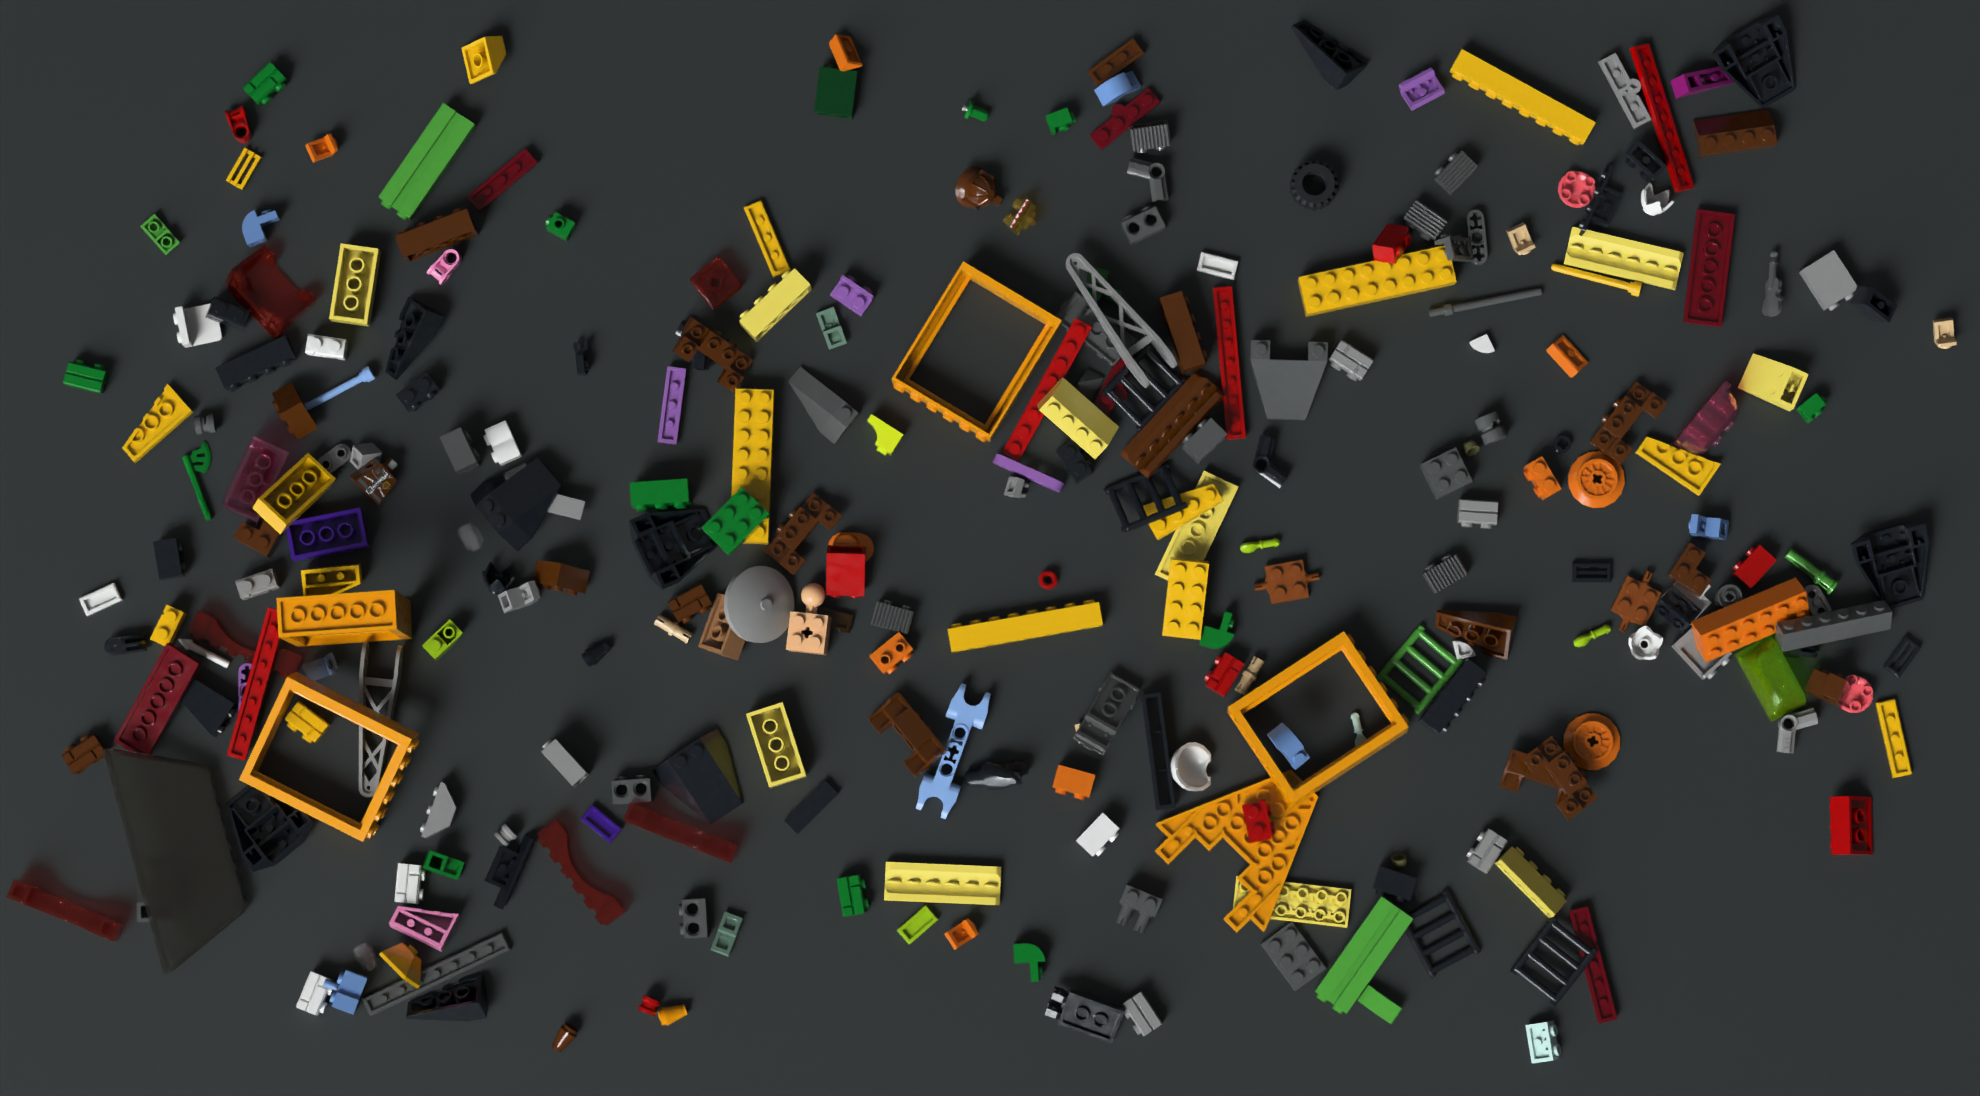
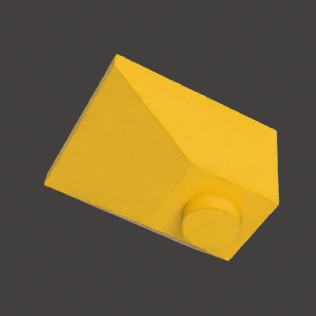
M485 36L461 48L469 83L474 84L497 73L506 56L502 36Z
M400 943L379 954L403 980L417 989L420 987L421 959L416 955L418 951L411 944L406 946Z

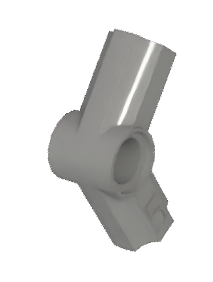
M1814 708L1785 715L1779 719L1776 752L1794 753L1796 730L1818 724ZM1785 719L1791 720L1792 727L1790 729L1784 727L1783 722Z

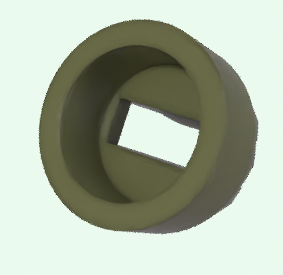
M1472 439L1463 444V450L1467 456L1475 455L1480 449L1477 442Z
M1393 855L1391 857L1392 866L1397 870H1400V867L1404 869L1407 865L1406 855Z

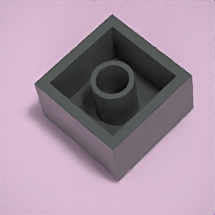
M1212 418L1208 421L1204 419L1197 426L1198 431L1195 434L1191 432L1183 441L1182 449L1198 465L1227 436V433Z
M460 427L440 436L454 470L459 476L480 466L478 462L481 460L480 455L475 447H471L470 444L473 443V440L467 430L464 431Z
M1456 447L1420 465L1436 500L1473 482Z

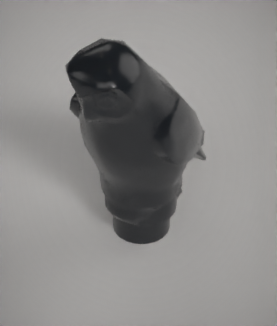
M1023 759L1012 762L986 761L982 763V767L979 769L967 770L964 781L967 786L972 788H983L990 791L1002 790L1022 784L1021 778L1023 775L1028 774V767Z

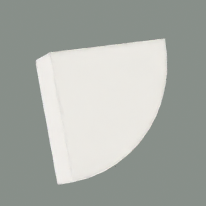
M1487 334L1469 342L1471 347L1479 352H1495Z
M1461 641L1452 642L1457 660L1476 656L1474 650L1468 644Z

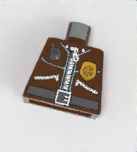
M389 458L383 464L376 459H372L349 477L374 503L380 505L397 481L391 472L398 464L392 458Z

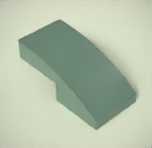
M834 306L816 312L829 350L847 344Z
M724 912L711 951L729 957L743 918Z

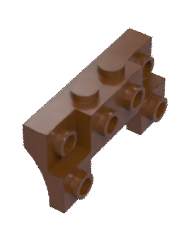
M690 317L684 325L682 334L672 351L688 362L697 350L705 354L724 368L717 382L734 393L735 388L739 386L744 378L742 375L753 360L735 348L737 346L735 342L729 338L726 341L722 339V333L715 328L709 330Z
M1636 381L1623 399L1619 397L1612 407L1615 408L1611 414L1607 412L1601 420L1603 425L1589 443L1619 464H1622L1633 448L1621 439L1642 411L1656 419L1668 403Z
M814 493L810 495L799 509L795 508L788 516L790 520L786 524L782 523L776 531L778 533L776 538L764 551L792 575H795L806 562L795 551L820 522L831 531L843 517Z
M897 692L880 709L868 717V721L879 734L891 726L897 731L914 752L903 761V764L916 778L930 768L933 762L946 754V749L935 737L932 727L929 724L925 725L922 721L923 718L919 711H914L903 696Z
M1552 736L1521 758L1532 774L1544 766L1564 794L1568 796L1556 805L1567 821L1598 799L1587 784L1585 772L1581 768L1577 769L1574 765L1576 761L1569 752L1566 754Z
M1513 749L1510 750L1499 787L1518 792L1522 778L1557 788L1558 792L1554 804H1558L1568 797L1544 766L1532 774L1524 761L1521 760L1526 753Z

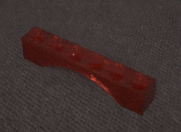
M197 610L188 629V632L193 633L192 638L201 642L203 638L209 640L210 646L217 649L220 646L227 648L226 653L235 657L238 654L245 656L244 661L252 664L255 651L244 648L233 641L223 630L218 619ZM286 649L276 652L271 673L274 669L280 672L278 676L286 679L289 675L299 672L305 658Z
M632 803L629 804L623 819L627 823L731 864L739 847L736 844Z
M555 819L537 833L539 835L537 839L543 848L548 847L551 851L549 854L555 864L557 862L560 863L563 867L560 871L566 879L571 878L574 882L572 887L577 894H583L586 898L583 902L589 910L592 908L597 913L595 918L601 925L609 926L626 913L615 897L605 895L593 889L579 876L573 866L569 853V835L558 820Z
M14 879L7 895L9 899L60 918L113 942L118 941L125 925L20 880Z

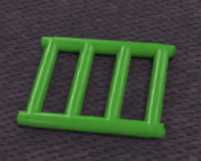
M1419 625L1376 676L1378 681H1383L1412 705L1417 714L1424 710L1463 662L1462 659L1457 660L1456 657L1424 631L1425 629L1422 625ZM1419 637L1451 663L1445 672L1441 671L1412 646ZM1406 652L1439 678L1433 687L1429 686L1400 661ZM1394 666L1427 693L1420 702L1387 675Z

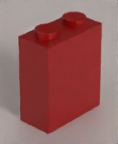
M827 546L826 595L831 597H864L866 547Z

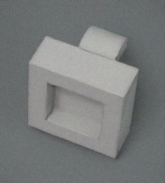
M1009 476L1004 495L1024 498L1026 495L1021 493L1022 488H1028L1029 485L1024 483V479Z

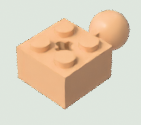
M809 583L802 589L801 599L806 605L805 613L790 611L786 650L827 655L832 617L817 614V607L824 602L826 596L825 590L821 585ZM808 629H810V631H812L813 634L809 635L807 638L805 632L808 631Z

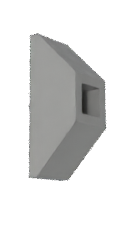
M441 782L434 789L433 796L436 797L433 804L430 803L426 814H429L427 822L423 821L420 829V832H422L421 837L429 838L452 827L458 807L446 783Z

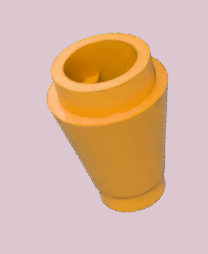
M684 1004L662 1007L661 1010L657 1011L662 1026H668L687 1015Z

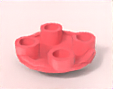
M1582 171L1567 172L1558 184L1560 199L1566 205L1574 208L1588 205L1594 198L1595 181Z
M1851 674L1846 677L1851 689L1842 709L1849 713H1858L1870 706L1874 692L1867 679Z

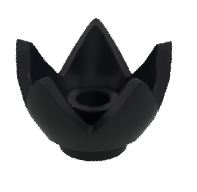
M490 562L486 571H482L483 582L493 594H501L508 590L516 576H513L511 565L498 573L492 562Z

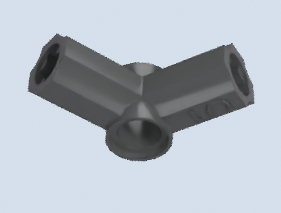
M1130 158L1127 174L1149 180L1152 202L1169 200L1164 166L1160 163ZM1157 168L1162 174L1159 177H1154L1151 171Z

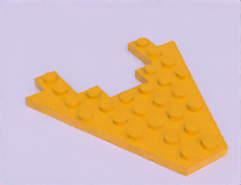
M1292 770L1282 773L1291 788L1303 782ZM1268 778L1157 822L1156 826L1168 838L1155 852L1169 865L1195 838L1208 851H1211L1224 839L1250 864L1237 877V880L1250 893L1223 920L1236 933L1250 920L1264 932L1318 796L1314 793L1291 808L1273 780ZM1265 799L1266 804H1270L1272 814L1268 815L1269 821L1274 822L1276 833L1273 834V839L1250 844L1242 805Z

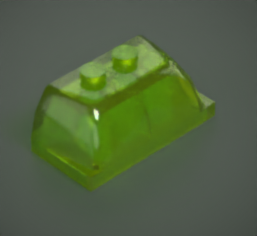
M1768 636L1734 654L1770 722L1806 704L1805 694L1779 645L1773 638Z

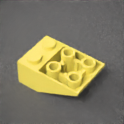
M1753 353L1738 385V389L1790 412L1794 409L1809 374Z

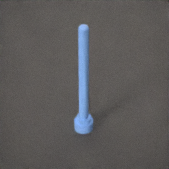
M364 367L358 376L305 403L308 411L361 382L365 383L368 381L369 383L373 381L375 376L370 367Z

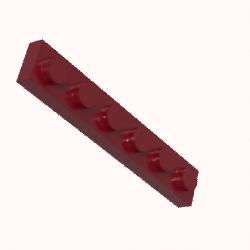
M1588 906L1568 911L1574 935L1591 949L1593 947L1598 950L1595 957L1584 970L1597 1022L1600 1024L1616 1020L1617 1015ZM1578 948L1582 961L1586 954Z

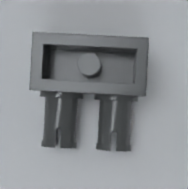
M1126 885L1119 901L1122 907L1115 922L1120 924L1123 918L1121 925L1127 926L1132 911L1137 910L1140 914L1133 930L1138 931L1141 926L1139 932L1144 934L1150 918H1155L1162 899Z

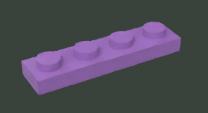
M667 366L658 443L677 445L686 368Z

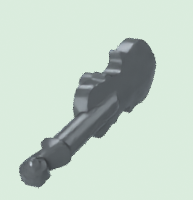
M1772 250L1770 254L1772 258L1769 261V277L1765 283L1766 295L1762 306V314L1768 317L1777 316L1781 312L1784 297L1780 295L1782 280L1776 277L1777 265H1779L1777 261L1779 254L1776 250Z

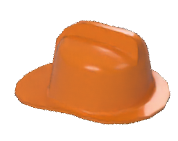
M840 532L833 535L828 545L864 546L866 547V561L871 558L874 552L872 540L862 533Z

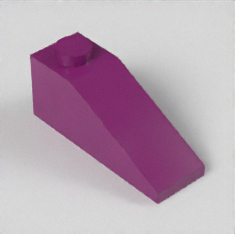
M1720 67L1682 74L1670 81L1676 99L1733 83Z

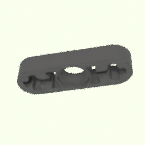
M1471 210L1466 217L1467 235L1470 238L1471 248L1472 246L1479 247L1483 245V248L1480 247L1479 251L1480 255L1484 257L1480 261L1477 258L1471 261L1474 265L1479 266L1484 264L1488 257L1485 222L1481 211ZM1473 214L1480 217V220L1477 221V227L1481 226L1482 229H1470V227L1474 228V221L1470 220ZM1475 232L1482 235V241L1479 243L1473 242L1471 238ZM1476 248L1472 249L1473 256L1477 253Z

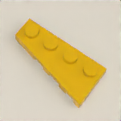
M167 384L164 392L155 400L154 406L143 417L142 423L133 431L122 449L137 463L187 419L193 411L172 387Z
M1647 436L1635 452L1698 496L1721 465Z
M1214 483L1181 493L1182 501L1187 503L1188 508L1150 523L1149 526L1157 540L1162 539L1222 503L1224 500ZM1173 497L1161 500L1165 509L1176 505ZM1154 502L1143 505L1147 516L1158 512Z

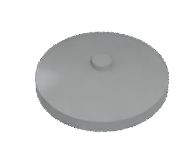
M751 566L741 570L732 578L725 592L724 613L726 620L736 635L749 642L766 643L777 639L789 626L790 611L794 612V595L789 582L780 572L771 567Z

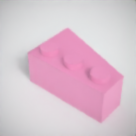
M398 906L389 925L391 928L442 952L459 920V914Z

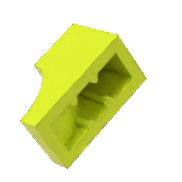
M871 414L867 422L874 428L877 434L875 446L878 448L876 450L885 456L887 453L892 456L904 435Z

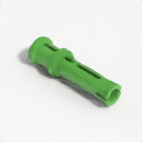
M1793 548L1784 557L1810 576L1815 585L1818 584L1824 588L1828 595L1839 583L1838 580H1834L1827 575L1825 570L1815 567Z

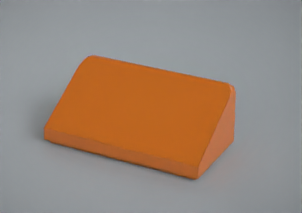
M835 34L830 40L829 46L839 70L847 71L862 67V62L851 36Z
M1564 335L1546 349L1547 353L1571 378L1589 363Z

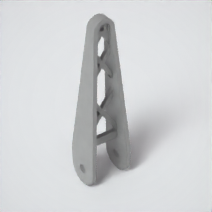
M1070 254L1066 260V269L1125 365L1137 381L1145 388L1150 385L1146 375L1132 358L1134 354L1150 343L1170 367L1175 368L1177 362L1161 338L1081 254ZM1079 269L1091 274L1092 284L1080 280ZM1096 281L1101 285L1102 288L1096 286ZM1086 288L1092 289V296ZM1096 291L1109 295L1119 306V320L1105 316L1097 305ZM1123 312L1135 326L1123 322ZM1109 322L1120 326V338ZM1124 327L1142 333L1145 337L1129 349H1126Z
M364 642L359 669V703L366 706L367 696L374 711L380 713L379 710L389 700L387 717L393 720L402 674L403 646H398L393 680L367 677L369 643ZM367 685L392 687V689L382 702L376 706L367 689ZM359 726V792L364 797H372L381 781L388 740L383 738L382 742L372 753L365 740V728ZM365 749H366V751H367V753H368V755H369V758L364 762ZM380 751L379 762L377 763L375 756ZM372 760L377 773L369 781L364 769Z

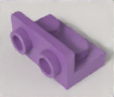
M842 275L830 296L862 317L874 300L873 291L866 286L860 287L857 285V280L850 275H847V277Z

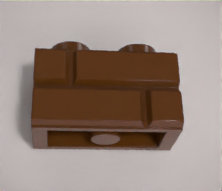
M702 584L668 601L679 623L683 621L684 624L693 620V615L698 612L701 615L711 610L709 606L713 605Z
M89 733L80 739L81 743L78 745L72 744L64 749L65 753L61 756L73 775H78L108 755L107 750L97 735L93 734L91 736Z

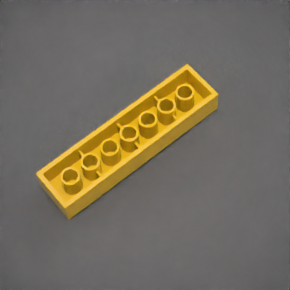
M1444 245L1403 254L1395 264L1370 261L1301 276L1298 278V285L1305 316L1309 317L1455 285L1457 281L1453 263L1447 260Z
M735 388L731 497L743 487L770 514L775 392L774 390ZM770 517L743 544L769 545Z

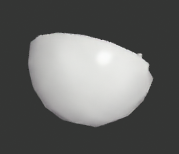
M1197 742L1186 743L1175 751L1170 768L1173 779L1180 787L1188 791H1203L1211 785V777L1206 773L1207 765L1211 762L1210 751L1204 745Z

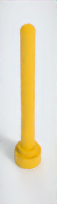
M1555 263L1551 265L1553 271L1625 289L1633 296L1638 297L1641 290L1642 282L1635 280L1629 283Z

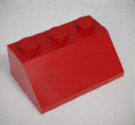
M1830 797L1831 855H1873L1872 797Z

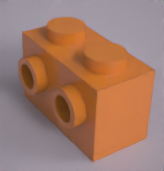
M1543 456L1524 467L1525 471L1523 473L1526 479L1533 483V490L1538 498L1541 497L1542 500H1545L1562 489Z
M898 632L869 655V657L884 675L886 673L890 675L898 668L896 665L899 662L903 661L905 663L913 656L911 653L914 650Z
M1058 765L1052 788H1055L1056 793L1066 795L1069 792L1074 794V798L1085 800V797H1090L1095 775Z

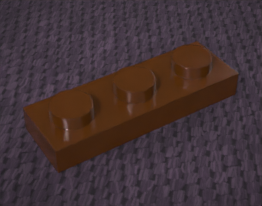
M1132 38L1087 71V74L1096 86L1099 87L1143 56L1144 52Z

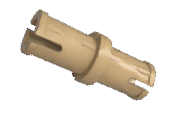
M659 614L658 620L656 619L654 625L668 632V635H673L686 644L690 641L689 638L691 639L692 632L680 627L679 623H674Z
M1255 656L1253 657L1246 671H1243V676L1235 688L1238 693L1246 695L1252 682L1256 681V675L1264 661Z

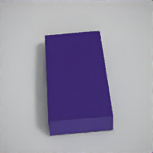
M593 804L581 818L584 823L610 844L623 829Z

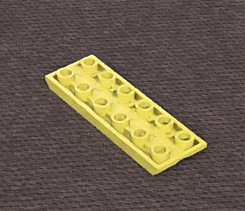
M1572 227L1564 260L1565 265L1676 290L1684 253L1591 230H1586L1583 236H1580L1581 229Z
M886 862L885 901L1000 905L1001 867Z
M1236 876L1233 909L1250 893L1237 880L1238 876ZM1285 882L1270 919L1347 928L1352 889Z

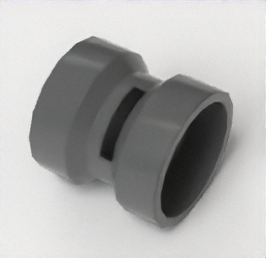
M214 413L208 414L205 417L201 415L194 416L197 435L204 432H217Z

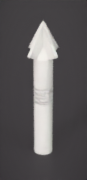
M178 639L186 650L190 649L225 668H228L230 665V661L193 643L192 639Z

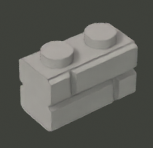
M1344 340L1340 341L1329 359L1332 362L1330 365L1338 371L1343 369L1347 372L1346 376L1354 381L1357 379L1361 381L1374 361Z
M1459 499L1457 523H1461V527H1473V524L1481 525L1480 528L1492 529V525H1497L1498 501Z
M273 569L235 581L240 598L244 601L268 593L270 590L280 589L275 570Z
M1489 828L1486 831L1482 830L1476 839L1479 841L1475 848L1472 846L1466 854L1469 857L1467 862L1485 874L1489 872L1508 842Z
M1142 991L1122 1004L1125 1008L1124 1015L1126 1018L1131 1017L1135 1023L1132 1027L1137 1035L1142 1034L1144 1037L1163 1024Z

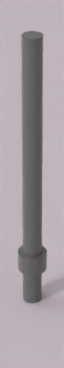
M1541 288L1455 305L1450 303L1443 305V307L1429 309L1428 313L1429 317L1443 314L1448 316L1453 315L1454 312L1540 296L1542 291Z

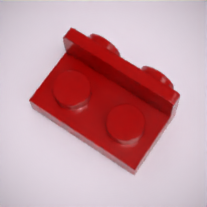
M1265 799L1259 802L1242 805L1250 844L1273 839V834L1276 831L1274 822L1269 821L1268 815L1272 814L1270 804H1266Z

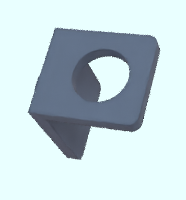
M332 652L323 658L302 665L306 677L314 681L331 676L339 670Z

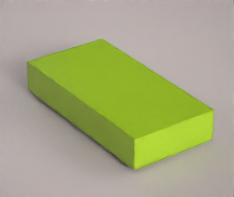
M925 905L897 931L910 945L939 919Z

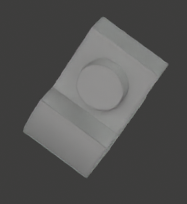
M532 580L519 587L506 590L499 594L498 597L504 613L537 602L540 599V592L535 581Z

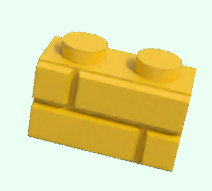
M167 604L163 611L164 614L161 615L150 640L166 646L167 643L173 644L187 615Z
M300 701L296 703L285 718L288 722L286 726L294 732L298 729L303 733L302 738L310 744L312 741L318 743L331 726Z

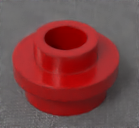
M1046 570L1040 574L1039 584L1042 588L1049 590L1057 585L1058 578L1053 571ZM1045 577H1051L1052 582L1047 584L1044 581Z

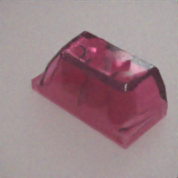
M1725 381L1718 387L1672 443L1674 446L1694 455H1703L1711 445L1715 447L1722 439L1720 437L1723 431L1728 432L1734 424L1732 420L1739 412L1736 399L1729 391V388L1732 386Z
M253 436L246 446L226 490L221 507L258 522L260 515L253 509V506L258 498L276 482L289 452Z

